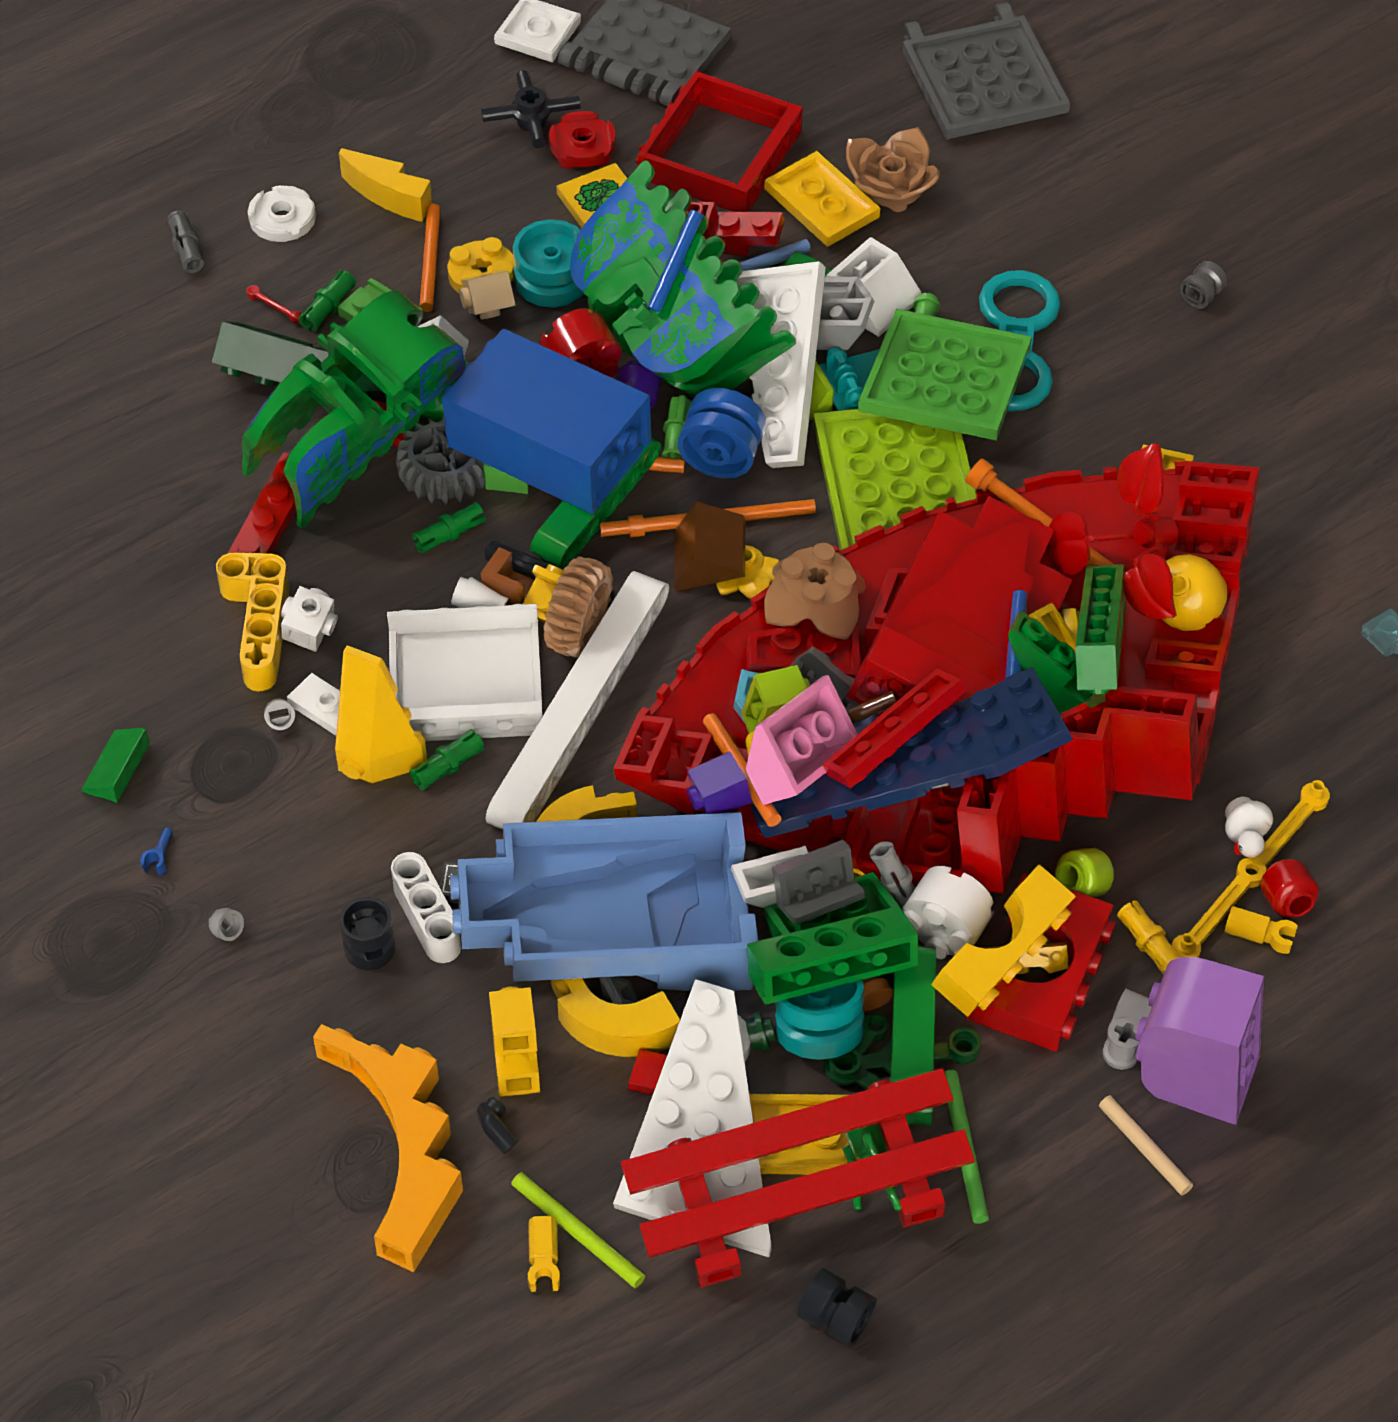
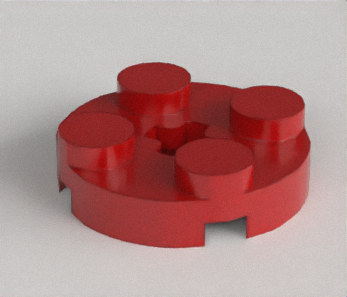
M575 111L565 114L561 117L559 124L556 126L553 124L550 128V150L558 159L559 165L566 169L606 165L610 162L611 154L616 146L615 128L608 119L607 123L598 119V114L594 112ZM579 137H585V139H586V141H578V140H579Z

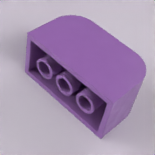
M1179 957L1171 960L1166 967L1161 983L1155 982L1152 987L1148 1006L1152 1008L1148 1018L1142 1017L1140 1019L1135 1040L1139 1041L1136 1060L1141 1062V1080L1145 1088L1159 1099L1236 1125L1260 1058L1264 976L1197 957Z

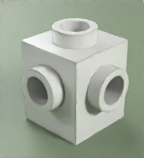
M299 586L294 598L289 596L282 608L281 617L284 618L281 623L282 639L317 652L324 635L330 636L337 623L338 615L334 614V599L330 598L327 593L320 589L311 588L309 590Z

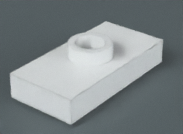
M311 673L287 696V701L295 710L336 735L340 691Z

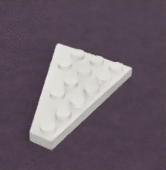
M695 979L630 1158L668 1148V1144L677 1139L691 1138L693 1141L753 1123L733 990ZM759 1158L703 1174L712 1202L763 1188ZM624 1175L613 1202L615 1209L649 1220L686 1210L678 1182L630 1195ZM768 1223L723 1236L725 1244L770 1257L772 1247Z

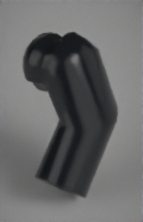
M490 1097L485 1103L481 1102L478 1105L476 1114L485 1134L503 1154H506L519 1140L500 1119L506 1111L502 1101L497 1097Z

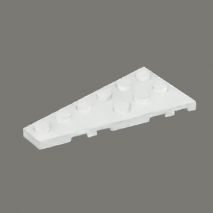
M820 262L742 271V274L736 281L740 286L745 283H753L759 288V297L754 303V307L760 309L764 306H770L776 311L777 319L771 327V334L787 330L796 338V345L749 377L754 388V394H752L753 401L761 407L766 417V428L761 442L765 462L772 468L804 466L826 269Z

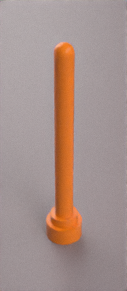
M983 458L974 465L965 479L967 484L975 490L982 489L984 492L989 490L1013 509L1030 518L1037 519L1049 527L1053 519L997 478L998 474L993 471V465ZM1089 546V565H1114Z

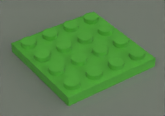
M896 309L860 396L858 411L997 441L1030 351L1032 336Z

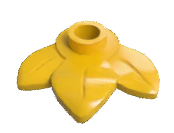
M745 545V560H747L745 561V577L716 583L719 593L721 595H728L739 590L746 597L752 599L770 586V583L772 584L775 578L772 575V570L779 560L763 556L757 548Z

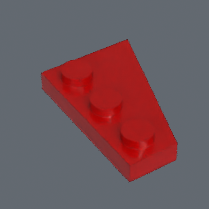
M858 622L847 640L827 636L818 631L814 624L813 627L801 629L788 626L751 632L746 641L747 670L764 673L790 667L795 658L809 648L814 647L826 654L832 663L847 676L855 678L861 666Z

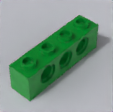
M896 906L748 943V977L766 1005L918 966V933L901 908Z

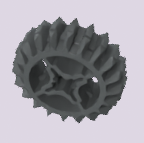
M444 416L440 422H434L429 418L427 425L423 426L416 423L414 432L406 431L404 440L399 441L396 466L398 468V476L401 482L405 483L408 492L415 491L418 499L428 496L431 504L436 499H442L446 505L451 498L461 502L464 494L473 497L476 491L475 488L484 489L485 463L448 446Z

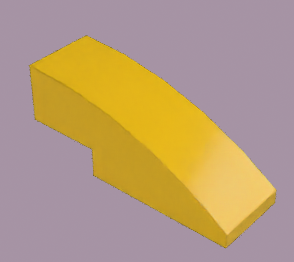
M343 148L340 149L341 176L352 188L386 210L419 222L424 221L427 215V207L429 204H432L430 180L405 174L404 163Z

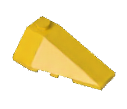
M348 645L343 651L335 745L338 771L343 772V774L351 779H362L372 784L409 773V770L427 760L425 739L421 731H413L409 723L412 714L408 707L400 706L395 696L399 689L383 659Z

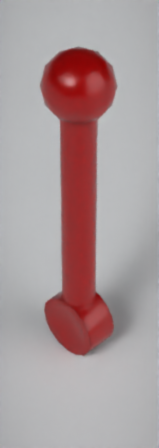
M251 285L246 289L249 299H259L288 316L293 324L300 323L298 320L302 314L300 311H291L260 293V288L256 285Z

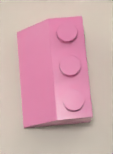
M829 675L822 676L755 727L746 772L763 805L798 795L826 773L822 764L857 735Z

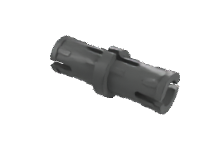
M183 210L174 211L167 218L173 235L171 240L173 249L179 253L183 270H186L187 273L198 272L204 266V260L198 248L200 243L198 235L192 230L188 214H185Z

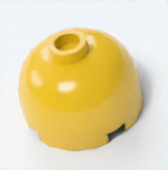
M1191 554L1177 555L1166 560L1173 579V602L1177 616L1162 620L1170 627L1182 631H1194L1206 627L1205 624L1211 622L1214 617L1217 619L1222 613L1227 600V584L1220 571L1207 559Z

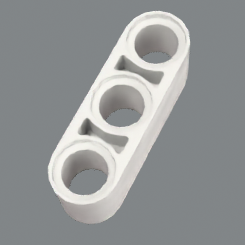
M414 852L401 853L395 857L391 865L395 895L428 957L437 963L451 962L457 958L461 950L460 934H453L452 909L424 858ZM414 876V878L406 879V877ZM423 906H432V907L427 908V909H422V908H421V907H423ZM440 936H448L445 939H436Z

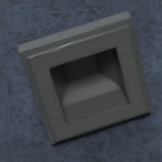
M616 976L600 977L603 1001L620 1005L640 1001L630 980Z

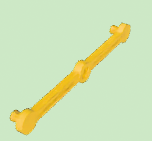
M1315 780L1303 786L1300 793V802L1265 842L1263 852L1257 857L1242 859L1237 866L1236 878L1189 933L1177 936L1173 940L1171 946L1181 957H1200L1201 944L1227 915L1231 907L1237 903L1248 888L1260 886L1262 876L1266 872V867L1311 813L1326 808L1330 793L1322 781ZM1246 869H1254L1257 871V874L1250 875L1246 872Z

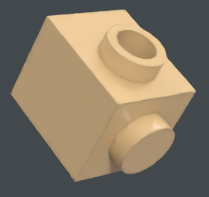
M501 270L462 279L464 288L459 289L460 299L463 308H468L470 314H479L480 319H488L500 316V309L516 306L508 271Z

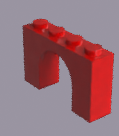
M1023 873L1018 886L1029 876L1028 874ZM1070 890L1075 895V898L1067 907L1072 914L1057 931L1050 926L1043 934L1053 943L1064 942L1067 945L1068 961L1070 964L1068 970L1060 977L1043 983H1030L1013 978L1007 984L1002 979L995 987L1000 993L984 1011L977 1006L968 1017L966 1016V1019L1057 1052L1062 1039L1070 1040L1077 1022V1017L1072 1016L1075 1007L1083 1008L1091 986L1086 984L1089 974L1096 976L1104 955V953L1099 952L1102 943L1109 945L1114 934L1117 922L1111 920L1113 904ZM1008 915L1007 925L1012 927V923Z

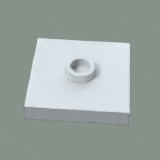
M519 0L495 33V44L553 63L563 46L581 23V14L539 0Z

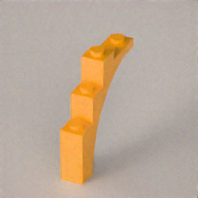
M321 1024L313 1036L317 1057L355 1075L379 1101L395 1132L399 1146L398 1177L390 1206L374 1235L378 1256L414 1272L463 1192L461 1171L448 1160L442 1158L436 1160L451 1136L449 1115L440 1106L426 1102L439 1081L437 1059L422 1048L415 1047L413 1049L404 1044H400L394 1055L391 1056L386 1049L379 1045L371 1044L369 1046L356 1040L349 1032L343 1029L336 1028L334 1030Z

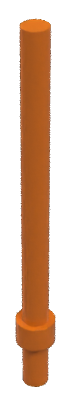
M814 499L727 508L725 510L741 514L745 517L746 521L813 514L816 513V505ZM687 513L643 518L641 514L628 516L627 520L599 523L600 536L629 534L631 538L645 536V532L676 529Z

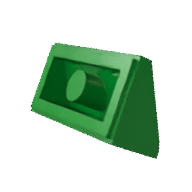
M147 729L114 730L82 787V792L118 803L150 745Z

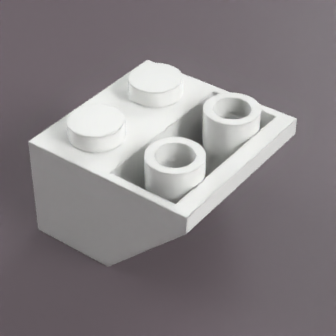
M872 237L827 274V277H859L875 301L865 329L878 337L889 328L896 309L909 311L913 307L914 300L922 294L899 255Z

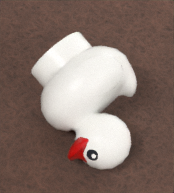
M1248 797L1236 798L1228 804L1225 810L1227 818L1225 824L1226 834L1229 839L1235 842L1233 851L1236 855L1254 858L1259 856L1264 850L1265 842L1263 836L1270 830L1273 824V815L1270 808L1263 802L1252 801Z

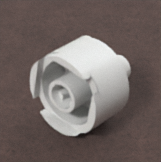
M935 866L928 869L902 909L918 933V939L925 944V947H936V958L944 959L946 955L954 956V953L959 951L966 943L974 946L994 914V911L991 912L994 902L987 889L966 873H963L961 877L950 874L949 872L952 868L946 866Z

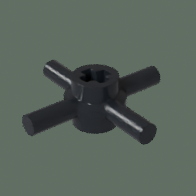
M522 70L516 75L519 91L516 93L512 105L481 109L482 121L488 122L514 118L521 129L530 131L533 146L541 148L546 144L542 128L545 126L546 119L550 113L581 109L579 96L548 100L540 88L532 86L529 72Z

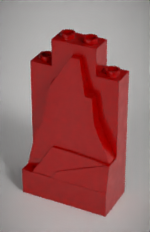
M988 496L979 511L972 527L962 523L956 517L939 511L845 697L861 704L894 690L900 699L936 668H939L961 679L966 689V692L951 705L953 706L973 696L977 691L988 689L1004 681L1013 592L1023 590L1028 594L1026 614L1029 616L1050 603L1054 604L1056 609L1059 610L1072 582V579L1062 575L1056 569L1039 563L1054 530L1045 526L1039 520L1030 518L1011 508L1008 504L997 501Z

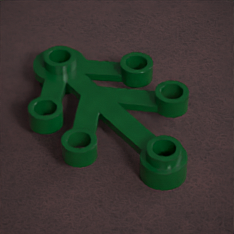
M871 1014L865 1019V1032L862 1040L851 1052L836 1058L825 1059L824 1072L831 1082L841 1086H849L856 1083L868 1090L871 1084L881 1081L880 1078L869 1071L883 1069L891 1074L892 1037L879 1053L864 1055L873 1042L882 1041L887 1036L888 1021L883 1015ZM877 1024L880 1025L883 1029L879 1031H873L869 1028V1026ZM970 1028L954 1030L948 1042L934 1044V1062L953 1059L956 1063L962 1065L974 1062L980 1054V1036ZM966 1047L970 1052H960L957 1049ZM847 1065L851 1070L844 1071L838 1069V1067Z

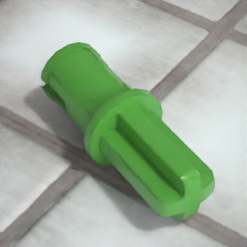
M685 395L672 397L670 400L668 420L663 424V431L666 435L662 457L683 459L678 450V436L683 424L687 420V412L691 401L686 399Z

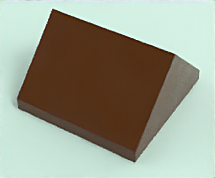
M698 501L693 504L675 530L673 588L676 592L745 577L746 519L743 515Z

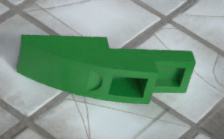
M1021 610L1017 614L1008 633L1013 652L1020 662L1023 671L1033 667L1059 714L1084 702L1089 706V709L1104 702L1105 693L1091 694L1087 690H1077L1076 653L1074 649L1048 632L1040 621L1029 617Z

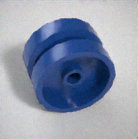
M725 388L706 389L698 393L690 404L687 420L683 424L678 436V450L682 458L690 466L708 476L722 479L739 477L747 473L753 465L757 454V446L761 442L766 428V417L761 407L751 398L737 391Z

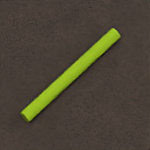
M523 1172L515 1176L511 1183L514 1188L545 1214L556 1218L558 1225L633 1288H637L643 1282L645 1274Z

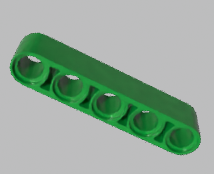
M651 438V443L647 448L638 443V446L644 448V452L593 515L562 501L535 534L530 547L531 552L561 569L566 568L597 533L599 523L606 522L653 465L660 452V442Z
M918 946V966L894 972L891 1047L892 1083L934 1070L935 988L931 984L936 978V947ZM933 1107L905 1115L908 1125L931 1126Z

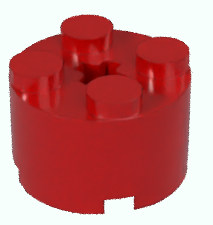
M582 308L568 312L552 323L554 330L548 337L544 332L540 338L539 345L611 378L619 370L617 363L621 356V346L601 314L596 310L595 314L590 313L588 309Z

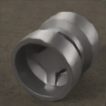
M1203 261L1194 269L1193 275L1188 276L1181 283L1180 294L1186 303L1192 307L1203 309L1213 300L1214 295L1220 293L1226 286L1227 276L1216 263Z

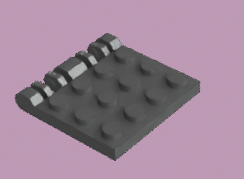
M607 0L574 40L567 42L563 46L558 56V63L568 68L575 67L576 71L584 73L586 68L595 61L596 63H594L592 70L594 78L600 80L604 76L606 83L624 90L629 89L631 86L632 93L640 95L651 83L652 86L649 89L648 95L649 100L654 102L659 100L660 104L668 106L670 102L674 103L678 97L682 84L686 85L695 71L703 73L731 38V28L659 0Z

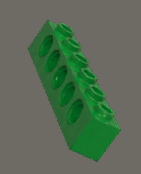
M1124 564L1087 565L1075 644L1077 690H1087L1091 694H1104L1109 692L1110 689H1117L1126 609L1123 586L1125 576Z

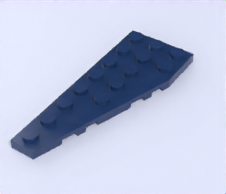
M1030 667L1024 671L1012 674L1008 679L988 689L977 691L973 696L943 710L922 731L912 736L891 757L886 758L867 774L865 779L855 784L851 789L825 773L798 795L772 802L781 816L780 823L773 827H769L754 804L750 807L764 838L809 827V823H812L815 818L831 815L833 820L847 817V810L865 805L867 811L926 796V793L932 787L949 783L951 789L966 785L965 778L984 774L986 779L1001 776L1073 739L1033 667Z

